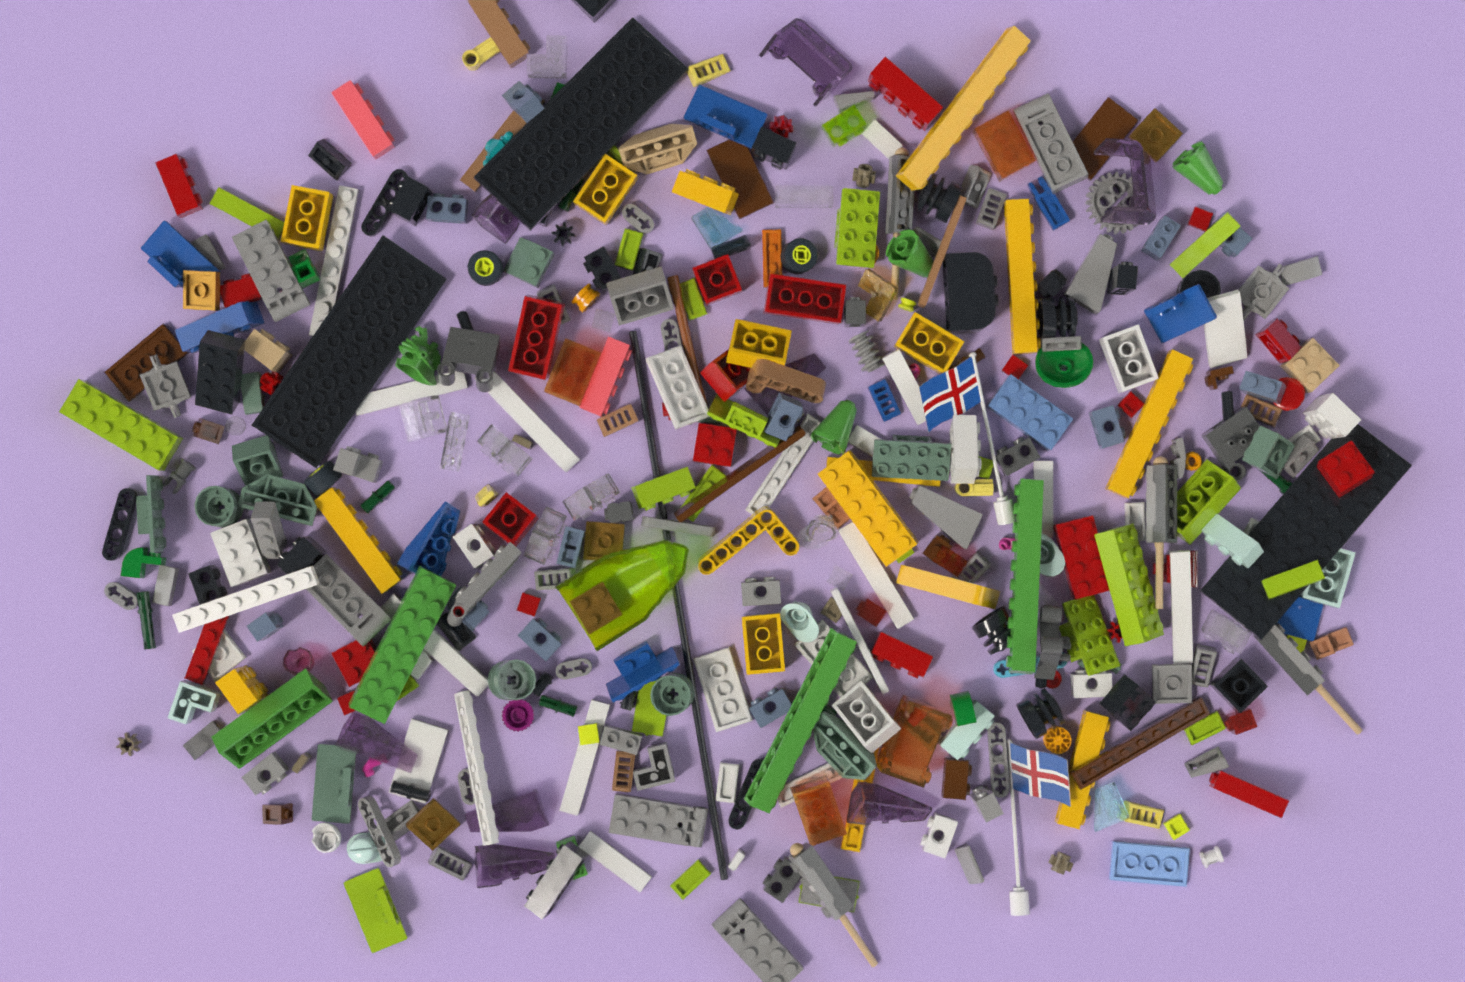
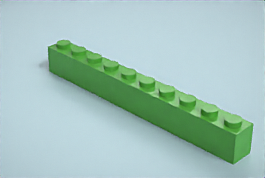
M1020 479L1018 484L1014 486V495L1017 496V503H1014L1013 506L1016 522H1013L1012 525L1015 541H1012L1011 551L1014 552V560H1011L1010 570L1013 571V579H1010V590H1013L1012 598H1009V609L1012 610V614L1008 618V629H1011V636L1007 638V648H1010V656L1006 657V667H1009V673L1033 674L1036 668L1044 480Z
M832 628L827 634L744 798L750 806L769 814L775 807L780 792L785 788L788 776L793 772L794 765L798 757L801 756L806 741L811 737L815 723L819 721L820 714L824 706L827 705L832 690L837 686L841 672L845 670L847 661L855 650L857 641Z

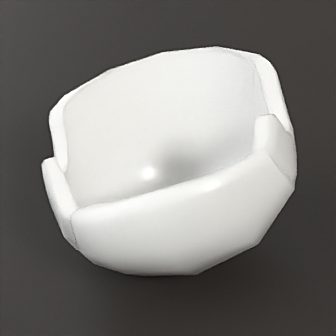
M319 823L312 830V843L322 853L335 851L341 843L340 831L330 823Z

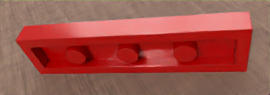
M229 616L204 624L184 679L204 685Z

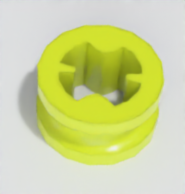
M901 297V304H898V307L914 312L913 307L917 303Z

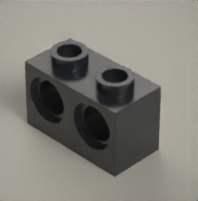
M604 246L584 256L586 262L583 265L588 273H593L595 279L592 281L597 290L600 288L602 292L608 290L607 284L601 282V277L604 274L611 275V281L621 279ZM596 257H600L603 260L602 264L598 267L592 265V260Z
M214 565L188 573L200 605L212 601L209 598L211 590L216 592V599L228 595L225 586H222L219 580L221 578L220 571ZM205 572H207L210 575V580L208 583L204 582L202 579V576Z

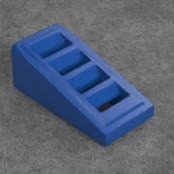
M886 379L868 387V391L883 422L901 414ZM884 387V391L875 394V390ZM885 394L888 395L887 398L878 401V397ZM891 401L892 404L884 408L881 407V404ZM894 408L895 411L887 415L884 414L885 411Z

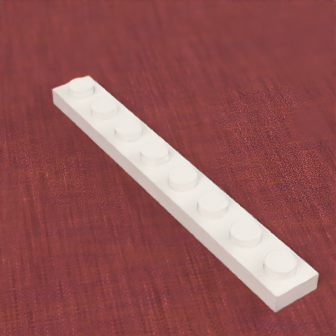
M339 185L309 332L310 336L315 334L337 302L359 190Z
M310 566L175 613L172 616L180 633L320 583L314 567Z
M469 690L454 694L482 842L483 846L499 843V832L495 825V812L492 809L491 792L487 784L488 775L484 768V755L481 752L480 735L476 727L477 719L473 712V698Z

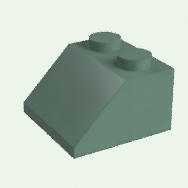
M520 237L503 272L538 288L555 254L547 248Z
M1260 425L1259 429L1254 433L1250 446L1245 450L1242 460L1277 479L1295 444L1282 435Z
M267 435L232 445L233 462L245 486L267 474L283 477L276 449Z

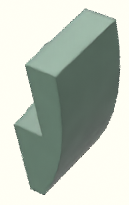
M260 372L242 374L241 392L246 415L260 413L265 406V395L262 393V389H260L262 386L260 382L262 374Z

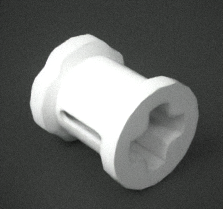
M1218 846L1204 853L1202 851L1199 852L1205 868L1216 862H1224Z

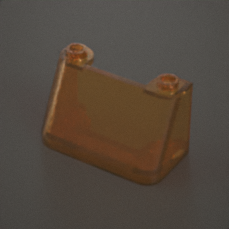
M903 695L893 716V719L901 729L882 745L877 758V768L883 774L924 788L932 776L928 767L941 733L951 728L953 719H951L952 715Z

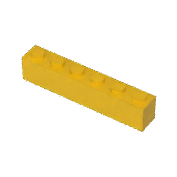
M331 487L314 500L316 506L382 594L386 593L403 580L401 577L403 573L396 565L393 566L389 561L391 560L390 555L385 550L382 551L380 549L378 539L368 533L367 524L362 519L359 520L357 518L355 508L345 502L344 498L346 496L339 488Z
M1083 710L1068 767L1071 807L1059 802L1055 817L1057 824L1080 830V826L1085 823L1086 814H1084L1085 807H1088L1090 804L1091 796L1089 792L1090 788L1094 787L1095 782L1080 790L1070 772L1099 756L1100 751H1103L1105 747L1104 734L1109 731L1110 727L1109 717Z

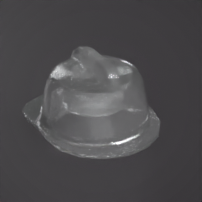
M831 514L816 515L811 519L809 525L798 533L797 540L806 549H819L835 539L839 534V529L835 525Z

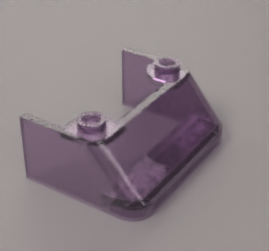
M795 18L777 31L759 54L761 58L768 52L775 59L784 60L788 57L815 82L812 85V89L818 97L813 103L815 107L824 101L852 70L851 63L805 21L799 18Z
M1106 138L1094 150V155L1130 158L1133 196L1129 200V207L1113 206L1101 218V222L1149 225L1155 220L1157 215L1151 159L1142 145L1135 140Z

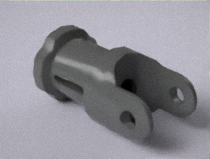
M183 458L180 460L181 464L178 468L170 473L163 484L165 487L172 479H175L177 486L173 490V494H176L182 488L189 474L196 470L195 466Z

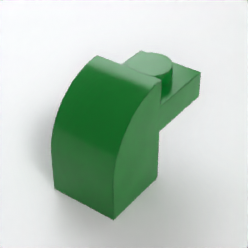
M306 249L288 257L292 265L291 269L303 289L321 280Z
M147 547L135 548L124 557L120 576L145 578L146 564L166 565V557H160L161 553L149 552L148 555Z
M969 691L950 694L951 701L949 702L954 713L956 725L963 726L976 723Z

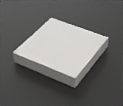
M226 630L223 632L208 672L214 681L220 679L247 658Z

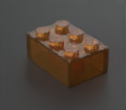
M1009 110L976 127L972 132L999 183L1033 165L1036 161Z
M565 338L544 392L580 407L601 352Z
M827 775L790 787L810 845L815 846L847 834Z

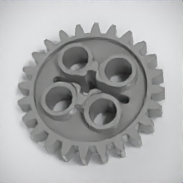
M1109 172L1106 178L1103 175L1100 176L1099 180L1096 179L1093 182L1094 186L1091 185L1088 188L1091 192L1086 194L1089 200L1085 204L1090 205V207L1086 209V212H1092L1089 219L1095 218L1094 225L1100 223V230L1106 227L1107 233L1113 229L1115 235L1119 233V230L1124 234L1127 230L1131 231L1134 229L1133 226L1137 227L1140 224L1139 221L1144 219L1141 214H1145L1147 210L1142 207H1145L1148 203L1142 200L1146 195H1141L1140 193L1143 188L1136 187L1139 183L1138 181L1132 183V176L1127 180L1126 173L1119 177L1118 172H1116L1112 177ZM1113 187L1118 188L1119 194L1113 191ZM1124 192H1127L1128 195H1127L1123 200H1121V201L1117 204V206L1114 207V208L1106 215V214H1105V211H1106L1119 197H1121V196L1124 194ZM1100 199L1106 202V206L1101 205ZM1126 200L1132 203V207L1126 204ZM1113 213H1117L1120 220L1115 219Z

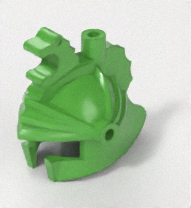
M419 326L415 328L419 332V337L413 335L411 340L407 338L406 341L402 342V345H399V350L403 356L401 359L397 358L395 366L417 382L434 386L437 384L434 371L437 370L438 365L441 363V356L439 350H437L439 345L436 342H431L429 345L427 343V329Z

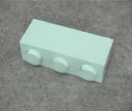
M1216 514L1202 529L1206 536L1204 538L1205 541L1211 546L1214 544L1218 546V550L1223 555L1227 556L1229 554L1232 557L1231 559L1239 566L1243 564L1249 568L1264 552L1257 541L1219 514Z
M976 700L973 701V707L977 722L963 726H957L955 723L938 743L957 760L960 757L963 759L969 753V746L972 743L976 744L982 737L980 733L984 728L988 729L994 722V715Z

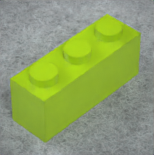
M688 467L633 486L631 489L638 508H645V511L655 508V503L660 501L666 504L673 501V497L680 494V497L692 494L690 490L695 489V485Z

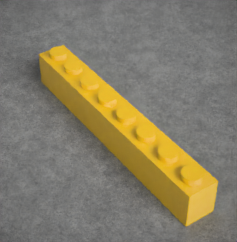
M1029 199L1005 200L1004 202L1012 355L1035 354L1038 352L1037 349H1040V337H1037L1036 330H1039V318H1036L1035 311H1038V299L1034 297V292L1037 291V281L1033 279V272H1036V262L1032 261V253H1035V243L1031 242V234H1034V224L1030 223V215H1033V205L1029 204Z
M1173 349L1168 351L1158 373L1159 379H1156L1105 487L1106 490L1125 499L1135 494L1137 489L1135 484L1138 478L1141 479L1145 472L1144 464L1146 461H1150L1153 455L1151 449L1154 444L1159 442L1161 437L1159 432L1162 426L1165 427L1169 420V416H1167L1169 410H1173L1177 403L1175 397L1185 386L1183 380L1186 374L1189 375L1192 371L1193 364L1191 363L1193 358Z

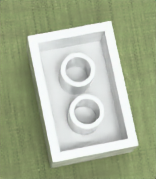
M1139 324L1099 339L1118 393L1159 379Z
M1334 393L1318 396L1302 412L1306 416L1304 419L1310 425H1315L1319 428L1318 432L1326 439L1346 437L1361 421Z
M953 415L949 430L951 443V483L974 484L975 478L979 477V470H981V458H978L981 450V441L978 440L980 422H977L976 415Z
M251 519L242 520L210 533L231 587L272 573L267 559L262 557Z
M862 681L858 682L832 704L833 708L858 740L871 753L901 729L868 686Z

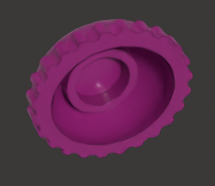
M523 699L512 700L503 707L502 721H504V725L509 730L514 732L523 731L533 723L534 710L527 701H523Z

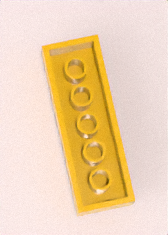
M851 450L818 473V476L886 567L918 544L917 538Z

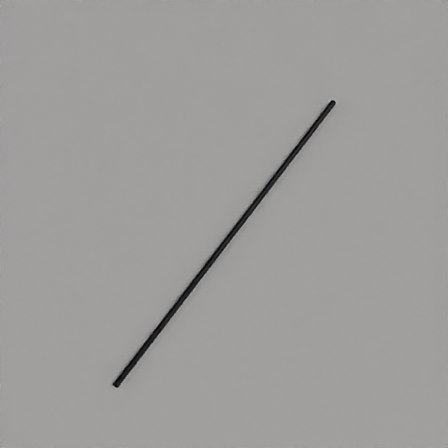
M631 331L629 336L653 479L660 477L661 474L637 331ZM662 501L658 502L660 518L668 519L666 504H663ZM662 529L686 676L691 680L695 691L691 706L721 880H727L728 874L671 534L669 530Z

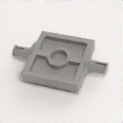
M1278 264L1273 272H1268L1258 265L1239 288L1241 302L1245 306L1242 310L1244 321L1251 312L1257 313L1266 319L1289 290L1278 278L1286 269L1284 266Z
M158 354L152 355L150 359L154 367L150 371L140 374L154 411L170 407L174 418L177 415L181 416L178 404L183 400L191 398L179 364L176 361L161 365Z

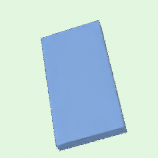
M1112 841L1109 880L1187 887L1190 848Z

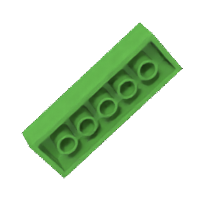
M304 669L226 727L219 730L211 738L218 753L238 769H241L325 708L333 700L325 685L307 669Z

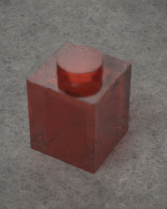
M945 546L941 547L933 560L935 564L956 577L960 575L968 562Z
M868 598L865 601L861 599L856 607V610H858L856 614L876 627L887 612Z
M1246 708L1242 713L1233 712L1225 715L1227 719L1225 726L1228 732H1232V734L1238 735L1258 727L1250 708Z

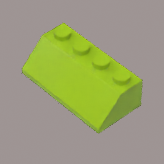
M1208 459L1177 492V536L1189 545L1202 533V529L1216 514H1219L1241 489L1234 477Z

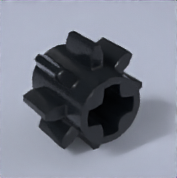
M565 222L560 227L556 224V232H551L552 235L557 236L554 242L560 241L562 247H564L566 242L572 244L571 237H576L574 233L570 232L573 230V226L567 228ZM560 231H568L566 233L567 238H564L563 236L559 238L561 236Z

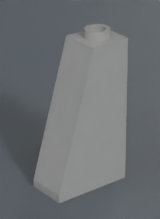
M1108 234L1097 236L1063 295L1066 298L1073 297L1075 303L1094 314H1098L1101 310L1117 246L1113 237Z
M918 486L917 489L913 488L909 496L912 499L910 504L961 548L967 549L983 514L922 486Z

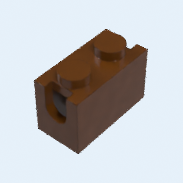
M944 758L942 798L966 800V795H970V784H967L968 776L972 774V765L969 764L967 759Z

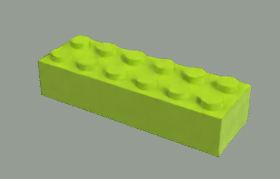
M81 379L77 380L59 413L158 471H165L183 440L181 436Z
M1134 523L1094 534L1124 645L1141 644L1164 635L1158 609H1155L1153 587L1149 581L1148 569L1144 563L1143 551L1138 541V533Z

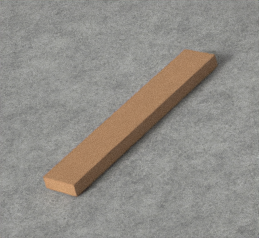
M513 110L492 138L500 139L507 131L512 132L514 137L527 123ZM485 148L460 179L461 182L474 192L481 186L474 179V176L484 167L483 161L487 155Z
M959 196L919 298L917 304L919 307L925 308L966 202V197Z

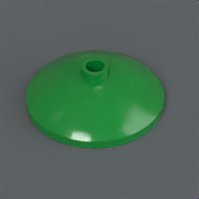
M1082 342L1080 350L1043 352L1041 347L1035 358V368L1039 377L1047 384L1059 388H1070L1083 383L1090 376L1093 370V356L1089 348Z

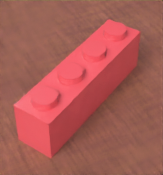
M349 80L331 92L375 159L395 148L392 143L395 141L389 131H384L382 128L384 123L379 115L374 116L371 110L374 107L368 99H363L361 94L364 92L358 83L354 84Z
M608 336L580 405L581 409L600 417L603 414L607 415L611 405L608 403L610 396H615L618 388L615 384L618 378H622L625 371L623 364L625 360L629 361L632 350H629L631 347L629 344Z

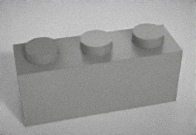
M256 502L251 515V521L263 559H278L284 553L287 541L276 503Z
M981 785L972 790L973 793L970 794V797L986 823L1004 814L994 793L987 786L983 787Z

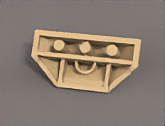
M668 124L633 135L618 149L625 167L647 175L683 164L697 145L692 125Z

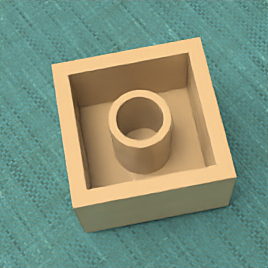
M254 329L245 341L244 350L271 371L280 373L293 356L288 352L290 348L278 340L275 342V337L268 331Z
M1314 338L1306 340L1301 345L1302 348L1291 360L1280 365L1291 378L1298 380L1303 385L1305 393L1313 392L1340 366Z

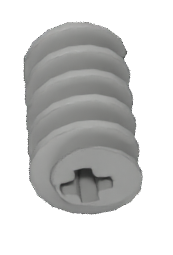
M868 331L852 337L849 340V344L855 343L852 351L858 350L855 354L856 358L861 357L858 364H865L861 371H868L869 373L885 366V363H878L882 356H875L879 349H872L876 343L869 342L873 336L866 335Z

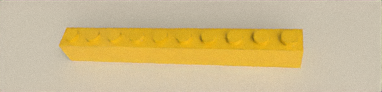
M1016 26L1006 28L896 174V177L912 191L923 189L926 186L928 177L938 170L940 161L950 154L951 151L949 149L953 144L955 145L962 137L961 133L964 129L967 130L971 126L973 117L983 110L985 101L992 98L995 94L994 89L1005 81L1006 73L1016 66L1018 57L1028 50L1027 45L1031 40Z

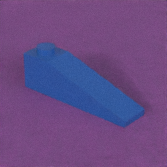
M445 501L409 543L397 564L413 574H416L419 566H422L442 576L446 569L447 563L445 561L447 553L451 550L450 541L452 534L456 531L460 510Z

